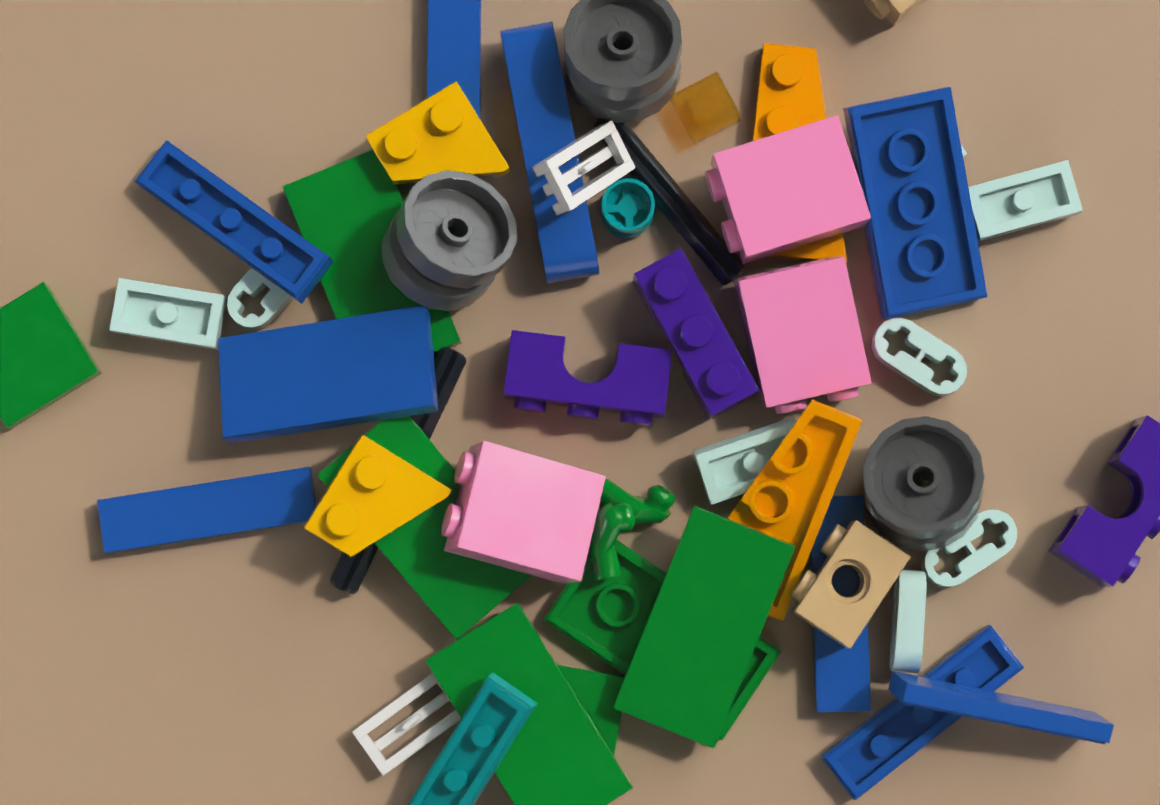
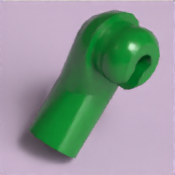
M605 478L599 505L602 507L605 504L611 503L613 506H616L619 503H626L633 510L635 523H661L671 515L669 509L675 503V496L669 489L661 485L651 486L647 491L646 497L633 496Z
M608 503L599 508L589 545L595 581L621 575L615 541L619 532L629 531L635 526L633 510L626 503H619L616 506Z

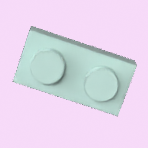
M1068 160L968 187L978 241L1070 217L1083 211Z
M119 278L109 330L113 333L218 350V338L221 335L227 297L221 294Z
M792 417L693 450L710 504L712 505L745 494L797 420Z

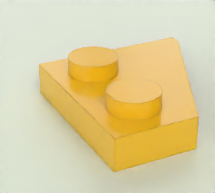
M457 81L365 136L394 185L418 183L429 174L446 170L470 173L474 176L489 174L504 176L510 172V167Z
M361 434L307 520L304 528L352 557L447 498L452 490Z

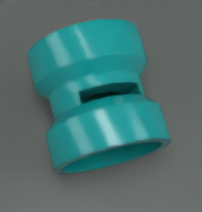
M625 178L611 184L602 198L601 218L606 229L614 236L623 239H632L642 235L648 230L653 220L655 208L653 193L646 184L637 179Z

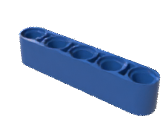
M551 21L500 31L547 284L598 275L600 270L587 200L568 212L556 215L552 205L558 202L555 195L546 196L542 188L543 185L548 183L545 175L537 177L532 168L575 141L553 23ZM578 155L558 167L561 174L579 163ZM582 176L567 185L571 193L584 185Z

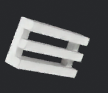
M609 121L592 129L532 168L537 177L545 175L548 183L543 185L542 188L546 196L555 195L558 202L552 205L556 215L574 209L634 170L635 166L613 121ZM603 138L605 139L607 146L561 174L558 168L560 165ZM610 157H614L616 165L576 191L570 192L568 184Z
M432 673L360 725L352 733L384 776L461 720V717L454 710L387 760L380 752L450 701ZM435 684L440 686L443 693L373 742L368 735L369 732Z

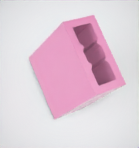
M838 115L714 153L711 160L712 169L705 171L711 197L714 202L723 201L728 221L721 222L726 245L730 253L739 251L742 264L864 227L871 219Z
M836 255L733 279L754 377L759 388L758 395L763 406L766 408L775 406L776 414L793 412L806 408L807 398L827 394L828 402L845 400L859 396V386L872 384L845 257Z
M486 441L475 444L469 448V452L464 451L461 454L456 466L454 481L460 484L456 504H450L444 515L441 534L447 537L444 551L562 584L579 582L582 579L606 476Z

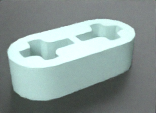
M251 268L233 287L228 296L227 307L229 315L238 325L245 329L256 331L270 325L294 298ZM266 286L271 290L261 301V305L265 309L264 313L260 317L251 313L246 318H243L241 314L245 306L240 302L245 294L256 297Z
M892 318L883 322L873 334L871 347L875 358L884 366L926 393L934 396H946L957 391L964 384L967 376V365L963 356L957 350L912 321L904 318ZM899 329L907 334L904 343L918 352L915 358L904 351H899L894 356L887 353L886 350L889 342L883 338L884 333L893 335ZM925 357L936 364L943 359H948L952 363L949 367V372L955 376L953 382L944 380L938 385L932 382L931 379L934 371L920 362L922 358Z
M1000 510L979 512L977 519L962 538L944 548H940L946 554H950L963 547L968 554L954 564L957 574L954 577H951L948 572L937 574L933 566L939 562V557L936 554L939 549L925 550L921 557L922 571H925L926 578L931 583L940 587H954L1006 555L1014 547L1017 540V527L1014 520L1007 513ZM985 519L990 525L1000 523L1004 528V531L998 536L1002 543L998 548L993 543H986L975 549L971 544V541L983 534L984 529L981 523Z
M902 570L893 584L889 643V667L891 672L918 674L920 671L927 588L925 571Z

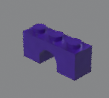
M682 248L634 273L632 282L657 328H661L682 366L683 376L708 421L758 393V386Z
M512 330L504 397L505 399L515 400L514 409L545 413L546 404L568 406V416L585 419H599L600 411L621 413L620 422L642 426H652L653 417H664L673 350L619 343L617 361L612 373L599 382L585 383L571 376L565 367L563 359L566 341L564 336Z
M1148 415L1133 421L1106 462L1122 473L1130 484L1131 502L1127 510L1118 518H1110L1089 505L1077 507L1048 550L1101 587H1113L1117 581L1121 584L1125 583L1140 562L1141 557L1135 553L1146 536L1153 539L1160 532V423Z

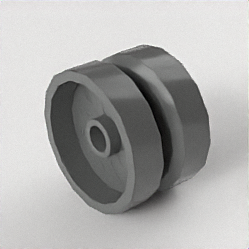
M580 0L570 10L563 29L567 87L576 103L594 117L613 121L614 123L636 122L658 113L674 96L681 73L680 20L667 0Z
M450 170L429 174L411 188L401 208L390 222L381 241L382 263L391 282L407 298L422 306L445 311L468 307L485 294L494 281L496 274L502 270L510 259L517 242L516 219L507 200L491 184L470 173Z
M922 416L902 419L879 434L869 447L862 471L867 514L879 533L897 546L917 551L944 548L966 534L978 517L985 478L981 454L968 434L949 421ZM924 480L932 483L928 487H920Z

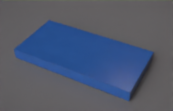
M951 87L843 108L852 160L871 219L865 225V232L881 318L888 319L988 297Z
M422 305L218 338L223 439L228 444L438 412L431 316L429 309Z

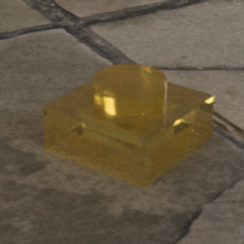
M718 71L674 93V96L670 99L693 145L741 122L742 119Z

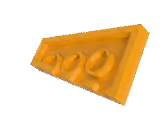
M763 43L752 141L826 119L816 48ZM843 233L767 256L810 262L837 255L845 257L847 264Z
M815 400L810 401L728 516V519L795 545V550L768 616L781 621L785 618L792 600L790 595L798 585L863 420Z

